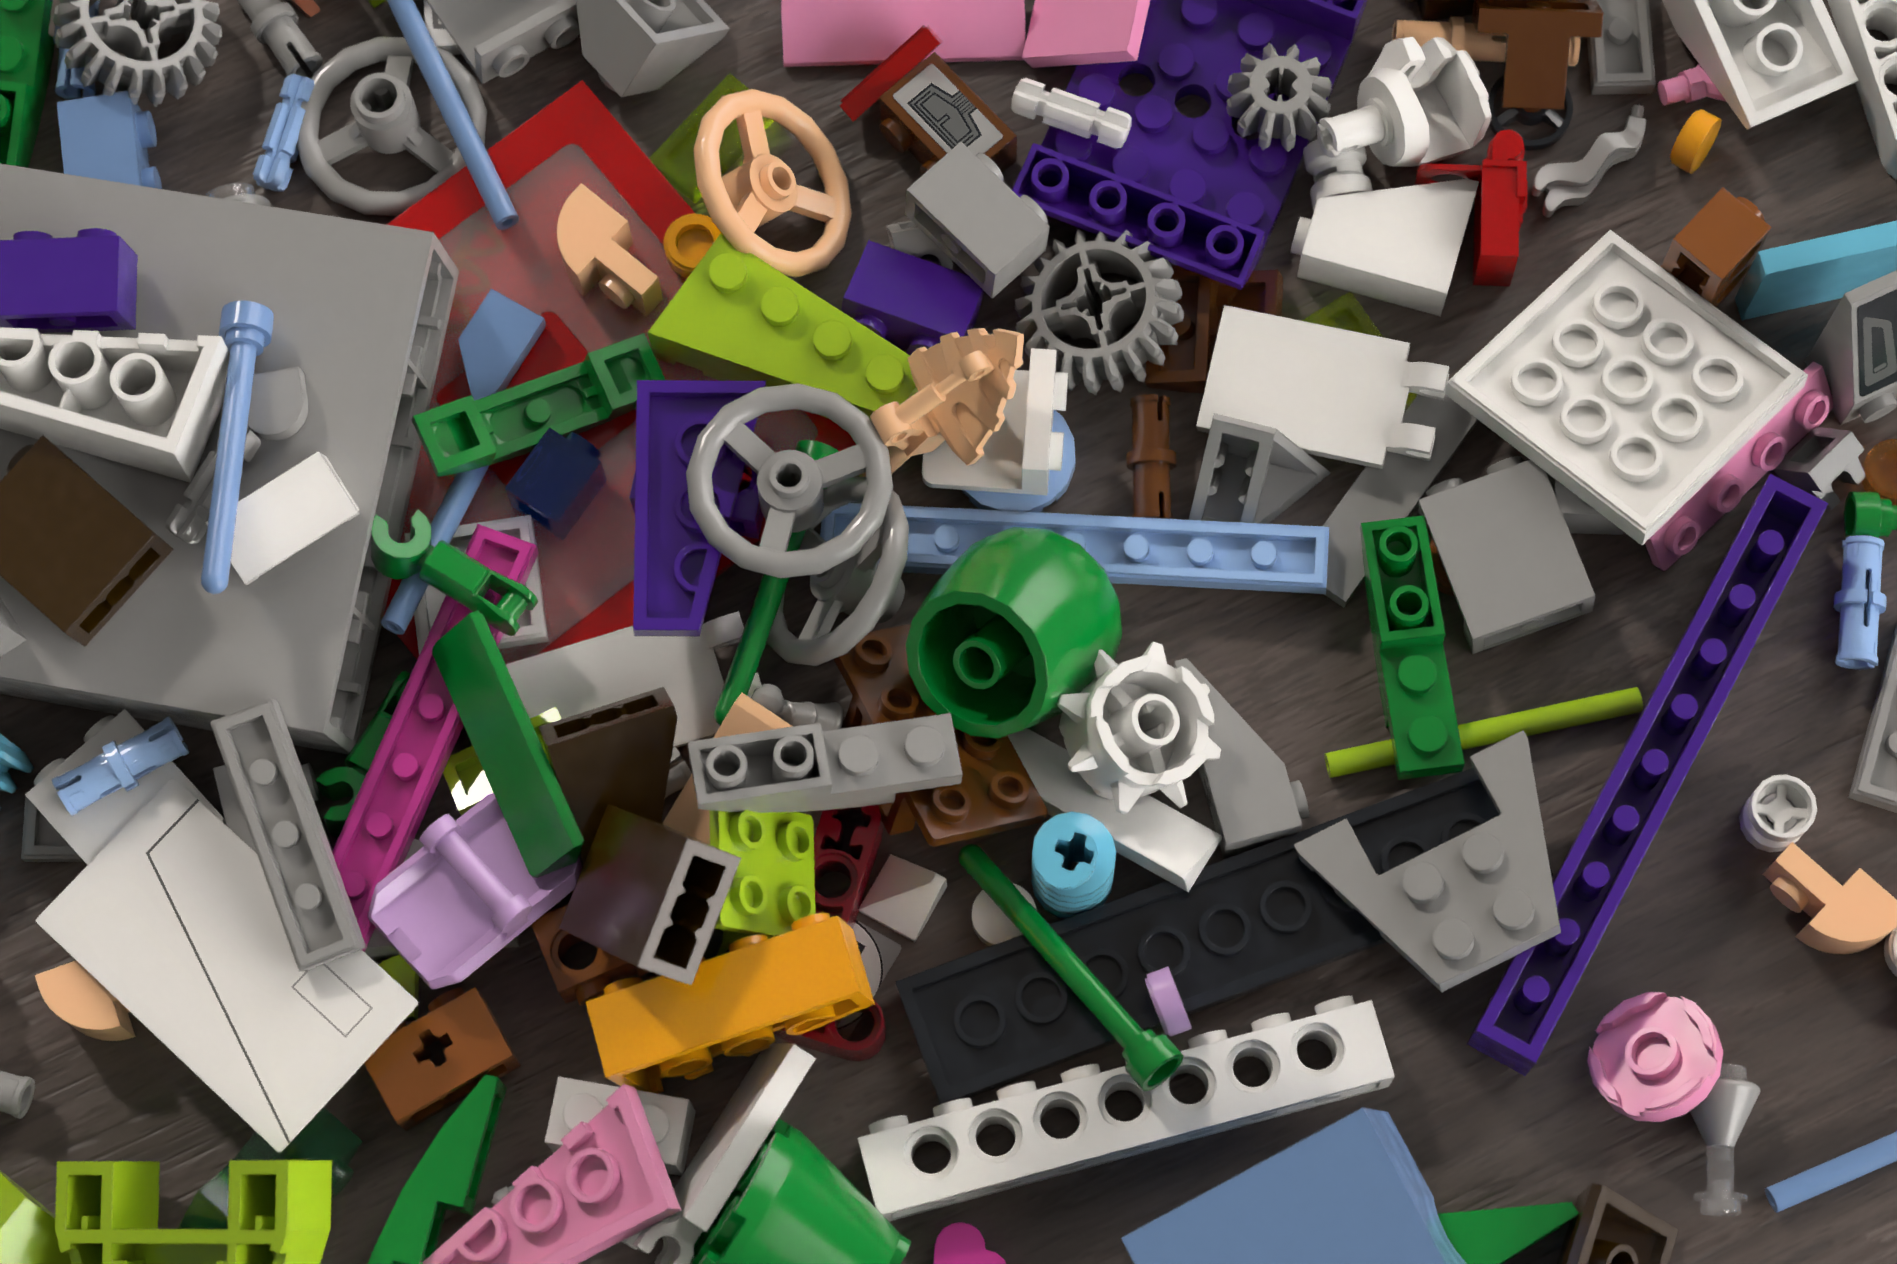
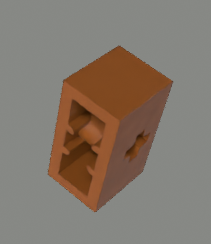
M476 987L467 992H464L463 988H455L434 999L428 1005L430 1013L409 1025L403 1021L364 1063L395 1122L405 1131L467 1097L485 1074L501 1078L521 1066L486 1000ZM436 1041H439L446 1048L444 1056L447 1060L438 1067L429 1060L431 1051L428 1046Z

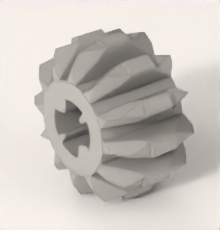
M1270 42L1263 49L1262 60L1246 53L1245 57L1241 59L1240 70L1242 73H1233L1228 80L1227 89L1233 96L1227 100V113L1229 117L1240 118L1237 131L1241 138L1255 132L1260 133L1258 145L1262 151L1268 148L1272 138H1280L1282 146L1288 152L1295 146L1296 134L1312 141L1317 135L1316 122H1319L1320 119L1328 118L1331 105L1325 98L1330 96L1331 81L1329 77L1318 76L1321 64L1317 57L1304 62L1298 61L1299 49L1296 44L1287 50L1286 56H1278L1276 49ZM1275 93L1277 101L1270 99L1268 95ZM1280 94L1288 96L1290 100L1282 101V95Z

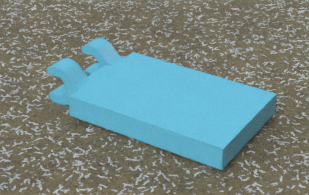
M1897 221L1758 251L1735 296L1741 320L1840 299L1845 293L1897 270Z

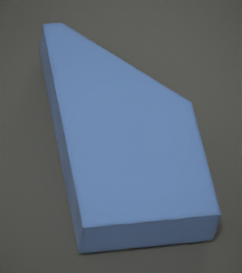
M492 288L458 338L470 392L474 401L506 389L547 326L542 316Z

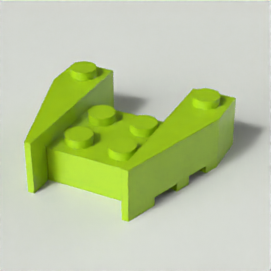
M332 1160L229 1161L228 1229H158L160 1161L57 1162L55 1232L60 1253H69L71 1264H320L331 1229Z

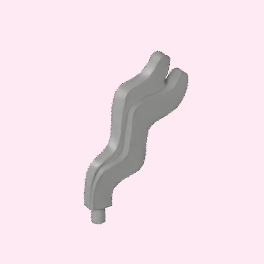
M1633 105L1631 115H1628L1624 131L1600 135L1582 160L1572 163L1547 164L1538 171L1531 186V193L1534 196H1539L1543 191L1548 193L1542 206V214L1545 217H1551L1560 207L1584 204L1589 200L1609 168L1619 162L1635 157L1641 147L1647 119L1643 118V106Z

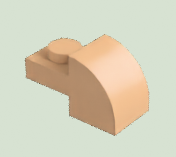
M581 183L565 201L557 223V240L567 275L573 286L582 296H585L601 279L598 283L599 287L615 304L623 309H627L632 304L647 317L663 300L659 278L627 252L633 245L628 220Z
M1791 842L1762 874L1772 883L1770 885L1771 892L1784 906L1797 913L1803 910L1812 918L1797 934L1796 938L1818 951L1842 955L1861 952L1879 943L1897 927V899L1861 868L1841 885L1798 846Z
M76 960L35 975L40 993L48 1007L58 1017L79 1032L105 1041H120L135 1037L128 1015L130 1011Z

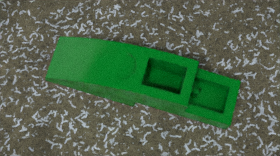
M0 0V164L28 168L46 97L55 44L54 38L48 34L53 0Z
M1425 516L1361 523L1363 565L1376 670L1385 727L1390 730L1398 780L1462 772L1465 763L1443 645L1445 628Z

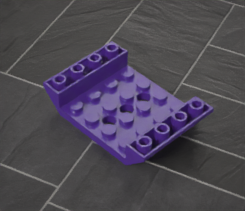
M1150 0L1137 61L1077 65L1065 92L1100 103L1099 110L1106 112L1107 108L1111 107L1128 113L1131 116V128L1121 148H1113L1097 142L1099 137L1097 135L1091 134L1090 138L1087 139L1049 126L1042 144H1032L1012 191L1019 197L1027 195L1032 198L1047 216L1096 235L1101 231L1109 240L1116 241L1128 230L1131 234H1134L1132 237L1126 235L1125 241L1128 247L1134 249L1149 241L1150 244L1147 249L1151 256L1159 259L1164 258L1174 265L1242 290L1263 255L1304 159V148L1311 141L1296 134L1295 146L1288 152L1282 146L1280 138H1272L1268 148L1262 151L1258 145L1259 138L1247 140L1239 137L1232 128L1234 122L1239 118L1229 117L1226 109L1227 100L1233 96L1227 89L1229 77L1233 73H1242L1240 70L1241 59L1245 57L1246 53L1262 60L1263 49L1270 42L1276 49L1278 56H1286L1287 50L1296 44L1299 49V62H1304L1314 57L1318 58L1321 64L1318 76L1329 77L1332 93L1351 49L1367 0ZM1139 73L1149 78L1153 88L1147 94L1135 97L1123 92L1119 83L1125 76ZM1275 93L1268 95L1270 99L1277 101ZM1280 94L1282 95V101L1290 100L1288 96ZM1186 95H1198L1206 100L1210 109L1201 117L1188 118L1177 110L1175 104Z

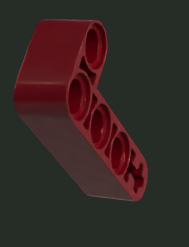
M878 804L823 810L814 836L815 914L828 913L830 918L838 915L852 929L857 919L858 909L861 906L882 841L883 824ZM853 813H860L863 815L865 827L855 828L849 844L851 855L841 851L844 844L841 821L849 822ZM835 871L847 875L851 880V885L842 896L826 898L816 891V884L824 874ZM873 998L874 1005L857 1011L870 1016L874 1021V1028L871 1034L864 1040L853 1042L839 1035L838 1025L843 1018L801 1035H788L785 1028L773 1033L786 1042L845 1060L860 1062L872 1058L881 1050L886 1038V1025L882 1009Z

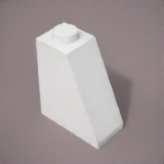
M1460 179L1318 198L1312 220L1300 217L1290 253L1301 255L1297 277L1441 316L1479 182L1470 179Z

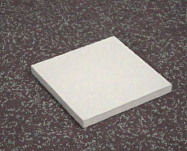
M1609 230L1447 381L1445 395L1631 538L1643 545L1804 388L1808 374L1620 236Z

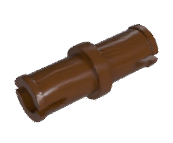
M1158 394L1138 395L1130 399L1133 450L1126 454L1127 469L1133 471L1134 514L1132 517L1173 519L1171 513L1170 470L1176 468V452L1170 450L1169 407L1171 406L1170 397L1162 395L1159 397V402H1157Z

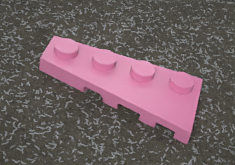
M623 1084L606 1099L608 1105L588 1123L581 1121L561 1139L563 1145L540 1166L529 1167L512 1183L515 1187L492 1208L484 1207L431 1254L423 1264H578L681 1211L636 1087Z

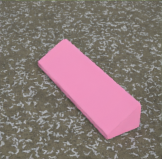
M781 0L784 67L881 64L923 25L925 27L929 26L941 39L942 43L933 52L944 62L1023 60L1022 56L1026 42L1025 0Z

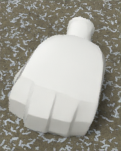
M1414 37L1398 38L1385 44L1371 72L1361 82L1357 96V110L1319 120L1320 124H1317L1318 141L1321 149L1329 158H1335L1340 154L1369 145L1373 154L1384 165L1415 167L1430 164L1462 154L1474 147L1484 137L1491 121V111L1488 103L1489 94L1479 77L1480 73L1467 51L1456 50L1446 39L1441 37L1432 38L1422 47L1419 46Z

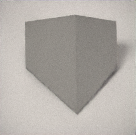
M1214 413L1189 520L1269 524L1330 475L1331 472L1276 428Z

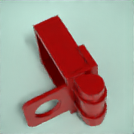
M1502 130L1495 135L1488 145L1485 160L1483 159L1482 165L1423 164L1417 168L1415 185L1437 183L1438 181L1431 178L1446 174L1457 175L1464 179L1479 182L1474 198L1473 285L1510 287L1518 261L1519 231L1523 224V214L1527 210L1528 181L1527 161H1523L1525 154L1523 138L1514 130Z

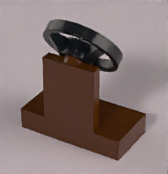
M1473 0L1472 22L1477 33L1507 34L1504 75L1495 82L1488 99L1491 111L1489 126L1495 135L1504 130V126L1517 120L1519 123L1527 126L1537 125L1543 121L1557 129L1555 133L1543 139H1523L1526 151L1547 148L1563 137L1573 115V101L1566 86L1570 37L1602 38L1604 12L1597 1ZM1502 88L1501 105L1509 109L1496 118L1494 98ZM1565 105V120H1563L1553 109L1564 110Z

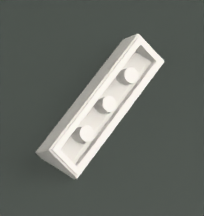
M1028 728L1008 735L1048 810L1047 814L1052 817L1072 811L1089 814L1102 822L1113 837L1117 853L1183 890L1190 891L1221 841L1222 836L1149 795L1139 797L1127 814L1117 812L1114 800L1098 796L1078 772H1072L1068 768L1070 757L1066 749Z

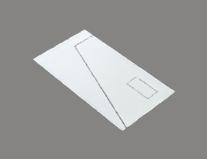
M171 778L36 919V922L277 1152H282L418 1005V1001L363 950L356 951L307 971H299L257 853L175 778Z

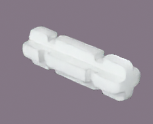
M1028 78L1021 79L1016 86L1011 103V109L1014 113L1033 120L1037 115L1044 117L1042 123L1087 139L1090 138L1091 134L1099 136L1097 142L1113 148H1121L1125 143L1131 128V116L1128 113L1108 107L1106 112L1099 110L1100 103L1057 88H1053L1050 93L1044 90L1045 84Z

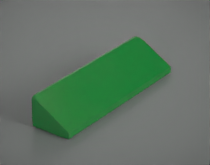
M479 610L469 613L435 643L432 648V655L526 868L533 878H539L576 863L584 839L483 613L480 614Z

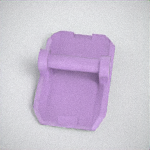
M491 793L456 821L449 814H446L434 821L423 832L419 840L424 846L375 886L368 919L429 988L445 987L462 982L573 891L583 865L578 857L577 862L539 878H533L526 868L494 793Z

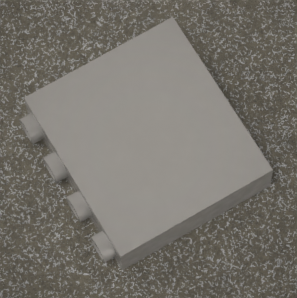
M0 164V240H13V235L21 231H40L52 235L53 238L77 237V232L82 229L100 228L115 232L138 255L136 330L99 331L101 336L138 338V333L166 334L168 339L197 340L198 335L219 336L221 311L227 303L233 301H252L268 307L274 314L272 339L270 344L264 347L263 353L256 356L254 374L299 366L305 376L309 406L308 415L301 429L289 438L272 441L259 437L261 446L250 463L243 461L242 471L244 472L241 476L238 502L319 451L332 464L358 506V512L360 513L265 572L248 585L244 584L233 565L230 564L229 580L226 589L219 594H211L205 591L201 584L207 531L201 541L193 545L176 537L165 527L166 520L177 503L183 506L187 498L183 494L189 486V482L56 445L173 548V551L85 647L65 634L0 576V597L27 639L0 657V694L112 714H119L126 709L132 717L158 722L163 721V719L169 716L175 725L213 731L210 724L211 721L273 698L278 700L293 745L349 755L358 737L382 627L381 620L385 613L392 578L382 575L375 568L371 560V530L376 514L386 520L389 536L394 541L400 543L422 444L411 419L416 414L428 411L430 407L459 275L458 268L434 232ZM73 332L40 333V334L72 335ZM223 405L196 473L210 451L217 453L218 444L216 441L220 433ZM0 429V481L7 474V466L13 456L23 447L35 444L39 439Z

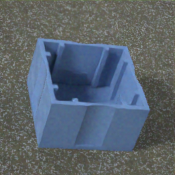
M1369 1108L1357 1110L1121 1238L1134 1264H1467L1446 1236L1439 1220L1434 1197L1390 1114L1387 1111Z

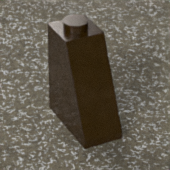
M664 687L539 726L550 765L584 839L579 854L583 866L608 804L661 823L678 718L675 706Z

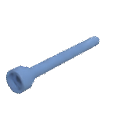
M233 301L224 305L221 311L219 336H222L230 353L201 575L203 589L211 594L223 592L228 585L256 356L263 353L264 347L268 346L272 339L273 312L268 307L252 301Z

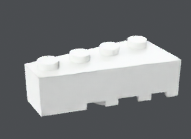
M0 327V429L35 439H40L44 435L56 445L190 483L194 478L223 405L230 352L222 336L198 335L197 340L168 339L166 334L138 333V338L103 337L99 331L73 330L72 335L40 334L38 329Z

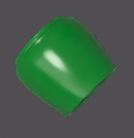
M1021 527L1006 529L972 544L941 576L912 620L905 644L909 674L922 700L936 715L951 713L954 728L970 736L1001 738L1022 731L1063 713L1057 706L1060 696L1063 694L1081 693L1097 676L1094 663L1099 650H1103L1115 660L1122 638L1119 598L1105 569L1080 544L1048 529Z

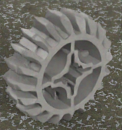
M59 0L61 4L55 7L53 22L61 27L56 32L55 42L58 48L69 49L64 60L67 69L85 67L81 77L83 87L100 81L105 84L102 95L112 96L116 90L128 91L129 98L134 105L138 103L140 94H146L150 102L156 107L163 102L165 91L178 100L185 95L188 87L187 83L197 86L203 81L206 73L204 67L209 68V66H213L218 54L214 46L219 44L222 29L220 25L214 22L217 21L220 13L219 3L206 0H118L116 7L104 9L103 16L97 17L89 16V8L97 0ZM185 33V45L173 55L159 60L157 52L160 43L170 41L173 34ZM115 51L123 53L126 57L116 53Z
M1077 229L1074 238L1076 245L1066 249L1064 243L1054 239L1052 248L1056 256L1052 260L1038 257L1033 263L1040 275L1021 276L1022 282L1020 285L1027 296L1015 299V310L1019 317L1023 318L1016 323V331L1024 334V341L1027 342L1024 351L1030 359L1031 348L1057 350L1056 372L1068 373L1067 389L1071 391L1083 380L1087 391L1096 395L1102 381L1108 379L1113 390L1121 392L1124 384L1122 376L1132 372L1135 379L1144 382L1146 372L1142 365L1147 360L1153 364L1164 366L1165 356L1159 345H1177L1178 334L1171 325L1183 322L1184 312L1181 305L1176 303V301L1181 299L1182 289L1177 280L1171 279L1174 271L1170 262L1164 258L1157 259L1151 256L1147 249L1150 244L1149 241L1134 249L1128 247L1125 241L1126 235L1133 236L1128 230L1114 242L1109 240L1101 231L1098 233L1095 241H1089L1085 232ZM1100 274H1121L1139 283L1130 286L1127 281L1111 283L1104 281ZM1077 283L1075 290L1069 296L1062 298ZM1096 292H1098L1103 302V313L1100 314L1103 325L1102 329H1100L1095 319V308L1098 307L1095 296ZM1138 322L1124 338L1120 339L1122 332L1127 326ZM1070 335L1072 340L1089 338L1097 343L1098 348H1077L1062 342L1058 338Z

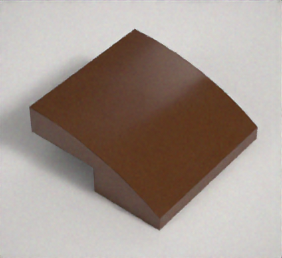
M1171 265L1174 271L1171 279L1177 280L1182 289L1181 299L1176 301V303L1181 305L1184 318L1183 322L1171 325L1178 334L1177 345H1159L1165 356L1164 366L1146 361L1145 384L1149 388L1204 393L1224 305L1282 317L1284 278L1278 269L1253 271L1242 290H1239L1180 266Z

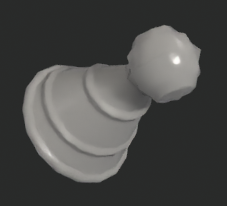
M763 684L761 687L756 688L751 696V699L793 727L821 723L822 732L841 729L843 708L838 702L825 704L809 701L803 703L784 700L781 690L771 684Z

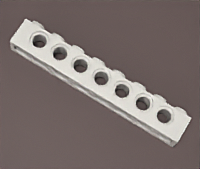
M1342 996L1316 1005L1314 1008L1317 1015L1291 1021L1289 1013H1279L1252 1022L1253 1032L1228 1038L1226 1030H1215L1197 1035L1188 1040L1190 1049L1180 1051L1184 1058L1178 1069L1165 1082L1150 1091H1143L1125 1071L1126 1066L1100 1072L1099 1064H1089L1063 1072L1060 1075L1062 1083L1037 1089L1035 1081H1026L1004 1087L997 1091L999 1100L973 1107L971 1098H963L934 1107L933 1113L935 1117L909 1124L906 1115L876 1121L869 1125V1135L858 1137L875 1207L888 1221H893L1387 1088L1395 1075L1373 1002L1370 1000L1355 1004L1352 996ZM1310 1039L1325 1043L1332 1053V1064L1321 1070L1306 1067L1298 1057L1297 1046L1303 1041ZM1242 1057H1256L1266 1064L1269 1070V1080L1258 1087L1243 1085L1234 1075L1233 1064ZM1179 1074H1193L1204 1083L1206 1095L1195 1104H1183L1172 1096L1169 1090L1170 1081ZM1119 1090L1130 1091L1140 1099L1143 1111L1134 1120L1118 1121L1111 1117L1105 1108V1101L1108 1096ZM1056 1107L1069 1109L1076 1115L1079 1121L1077 1131L1064 1139H1056L1049 1136L1043 1130L1040 1123L1047 1111ZM989 1125H1003L1013 1133L1015 1143L1006 1154L990 1156L978 1147L977 1137ZM929 1141L943 1144L951 1153L948 1165L942 1171L934 1174L920 1171L912 1161L916 1149Z

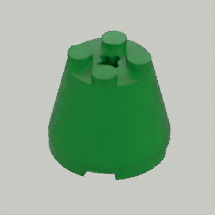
M778 1118L708 1231H702L695 1242L694 1255L690 1264H901L911 1241L899 1234V1231L801 1131Z

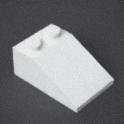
M1662 0L1675 31L1746 129H1750L1859 81L1823 0Z

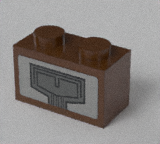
M935 52L879 97L881 124H879L882 134L898 152L904 153L908 150L922 164L920 166L922 175L960 142L965 144L975 155L979 152L987 155L1002 173L1017 161V135Z

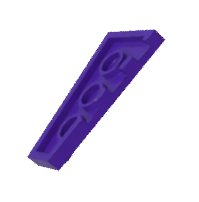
M637 380L634 636H700L722 553L708 543L690 512L686 471L698 435L724 405L757 388L766 387V381ZM758 417L745 423L752 432L755 431ZM724 444L719 450L712 472L715 504L729 526L746 464Z

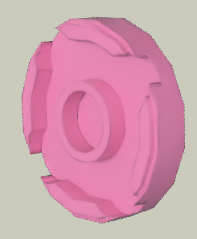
M1647 992L1621 1002L1603 1017L1596 1029L1598 1036L1594 1041L1593 1050L1591 1047L1589 1048L1587 1063L1593 1084L1616 1112L1636 1121L1664 1122L1687 1114L1706 1099L1720 1076L1723 1049L1717 1029L1709 1017L1695 1002L1684 997L1682 999L1667 997L1665 992Z

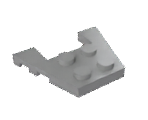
M1523 730L1470 756L1472 766L1496 807L1499 816L1381 875H1377L1347 818L1294 844L1300 860L1311 871L1314 870L1347 905L1352 909L1355 908L1369 921L1393 948L1441 992L1561 933L1529 742Z

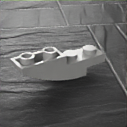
M951 713L822 732L821 723L688 742L698 809L725 812L748 810L758 813L801 812L894 802L895 793L961 784L963 775Z

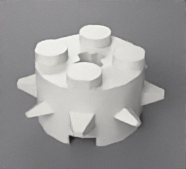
M1152 642L1142 656L1117 664L1103 650H1099L1094 663L1097 676L1081 693L1063 694L1057 703V706L1063 711L1059 729L1064 737V743L1070 757L1068 768L1072 772H1078L1098 796L1114 800L1117 812L1127 814L1139 797L1159 790L1179 808L1184 807L1188 803L1183 779L1188 778L1206 760H1217L1221 754V748L1208 737V726L1214 724V712L1208 698L1210 693L1209 686L1200 684L1194 675L1183 666L1175 669L1168 665L1163 645Z

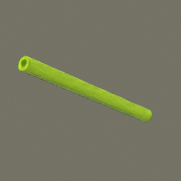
M1638 687L1459 724L1458 729L1462 750L1498 743L1522 730L1526 736L1639 713L1643 711V701ZM1391 739L1324 753L1329 778L1395 765Z

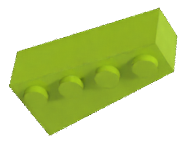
M722 234L718 236L647 332L651 349L657 359L674 365L676 362L702 370L703 375L720 381H766V387L799 383L839 394L868 415L869 418L878 408L891 402H898L900 405L918 392L908 362L909 354L752 253L737 251Z

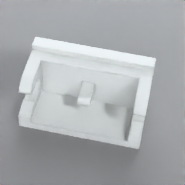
M319 451L238 502L231 564L244 584L248 585L255 581L265 572L344 522L360 514L358 506L325 455Z

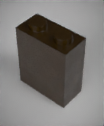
M42 435L35 444L23 447L13 456L7 466V474L0 481V576L65 634L85 647L173 551V548L69 456Z
M608 804L559 928L639 968L692 985L741 857L656 821Z

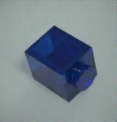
M549 427L505 487L511 506L525 516L531 515L534 522L564 540L607 481L602 462L598 460L601 456L600 451L578 434L571 432L565 438Z

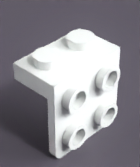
M1031 348L1029 371L1015 370L1013 379L1016 383V390L1013 398L1007 399L1003 410L1005 420L999 431L993 432L983 446L985 454L975 464L966 465L951 450L946 441L933 452L923 454L922 479L927 486L941 489L1032 495L1048 494L1049 470L1061 471L1064 440V433L1052 432L1054 410L1066 411L1068 373L1056 372L1057 350Z

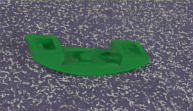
M643 333L589 352L581 363L475 401L473 396L469 395L416 414L411 420L436 476L452 475L496 464L539 450L637 409V380H665V377Z

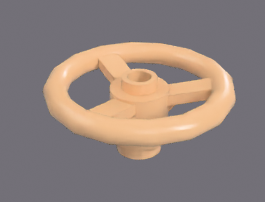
M755 89L722 96L702 117L694 146L697 186L713 223L737 251L752 253L784 275L796 278L825 269L845 246L852 216L848 179L834 146L809 115L784 97ZM762 117L773 119L795 135L812 157L823 182L825 194L797 185L795 176L789 166L778 157L770 154ZM736 118L744 161L741 166L721 177L719 158L721 140L724 130ZM787 211L825 222L823 235L812 248L799 252L775 248L754 232L758 227Z

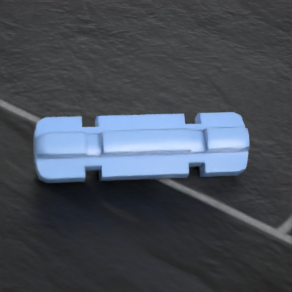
M290 74L284 80L279 95L283 98V101L276 104L262 148L266 150L265 155L258 157L253 172L257 185L262 188L282 192L288 186L293 169L289 168V165L296 162L299 154L296 145L305 114V109L301 108L302 101L309 102L315 85L314 80L311 78Z

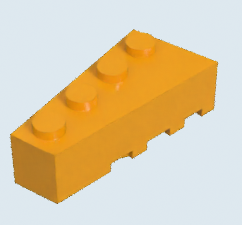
M828 913L812 914L791 924L792 931L770 939L762 934L744 937L728 946L729 953L706 961L703 957L692 985L663 975L644 982L642 978L632 977L607 985L604 988L605 995L586 1001L605 1078L619 1086L625 1084L636 1087V1090L659 1094L664 1092L661 1082L662 1078L684 1075L685 1079L693 1080L714 1071L712 1058L724 1053L725 1056L742 1055L748 1057L770 1048L769 1046L775 1042L773 1032L785 1028L788 1035H801L874 1005L854 930L838 915L830 918Z

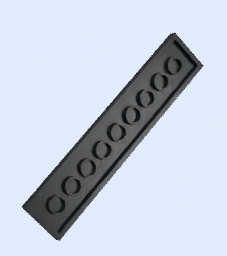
M1474 768L1206 866L1189 892L1166 881L1049 925L1143 1031L1152 1030L1162 1025L1149 994L1145 978H1147L1146 974L1162 968L1169 967L1187 1016L1387 942L1369 921L1355 908L1352 909L1323 878L1314 870L1311 871L1300 860L1294 844L1347 818L1377 875H1381L1499 816V813ZM1023 934L895 981L897 991L940 1104L976 1096L1117 1043V1040Z

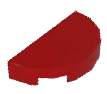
M923 25L842 98V103L839 106L854 122L872 107L881 95L928 57L942 43L941 39L929 26L925 27Z

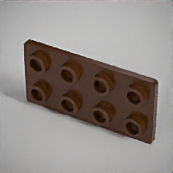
M911 624L870 631L848 653L834 658L852 694L842 729L936 715L922 700L909 674L905 644ZM954 728L963 774L961 784L895 793L894 802L878 804L882 822L889 836L912 831L915 822H917L927 843L933 847L1042 823L1048 812L1008 735L1001 738L970 736Z

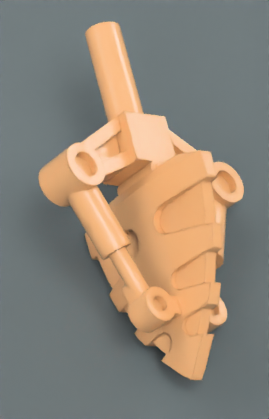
M985 328L967 330L968 336L962 337L957 332L941 336V343L929 349L920 347L908 357L912 378L918 392L900 405L898 402L888 403L878 408L870 416V420L880 438L889 450L892 474L911 456L933 452L944 441L947 442L951 450L966 465L975 464L985 454L983 446L993 432L999 431L1005 420L1003 410L1007 399H1012L1015 394L1016 383L1013 377L1015 370L1021 367L1024 362L1022 359L1024 334L1004 329H994L993 334H988ZM866 472L860 474V477H866Z

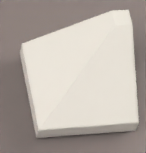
M890 854L858 910L909 940L916 942L947 888L946 878Z

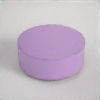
M1169 967L1146 974L1145 982L1165 1034H1169L1171 1037L1192 1029Z

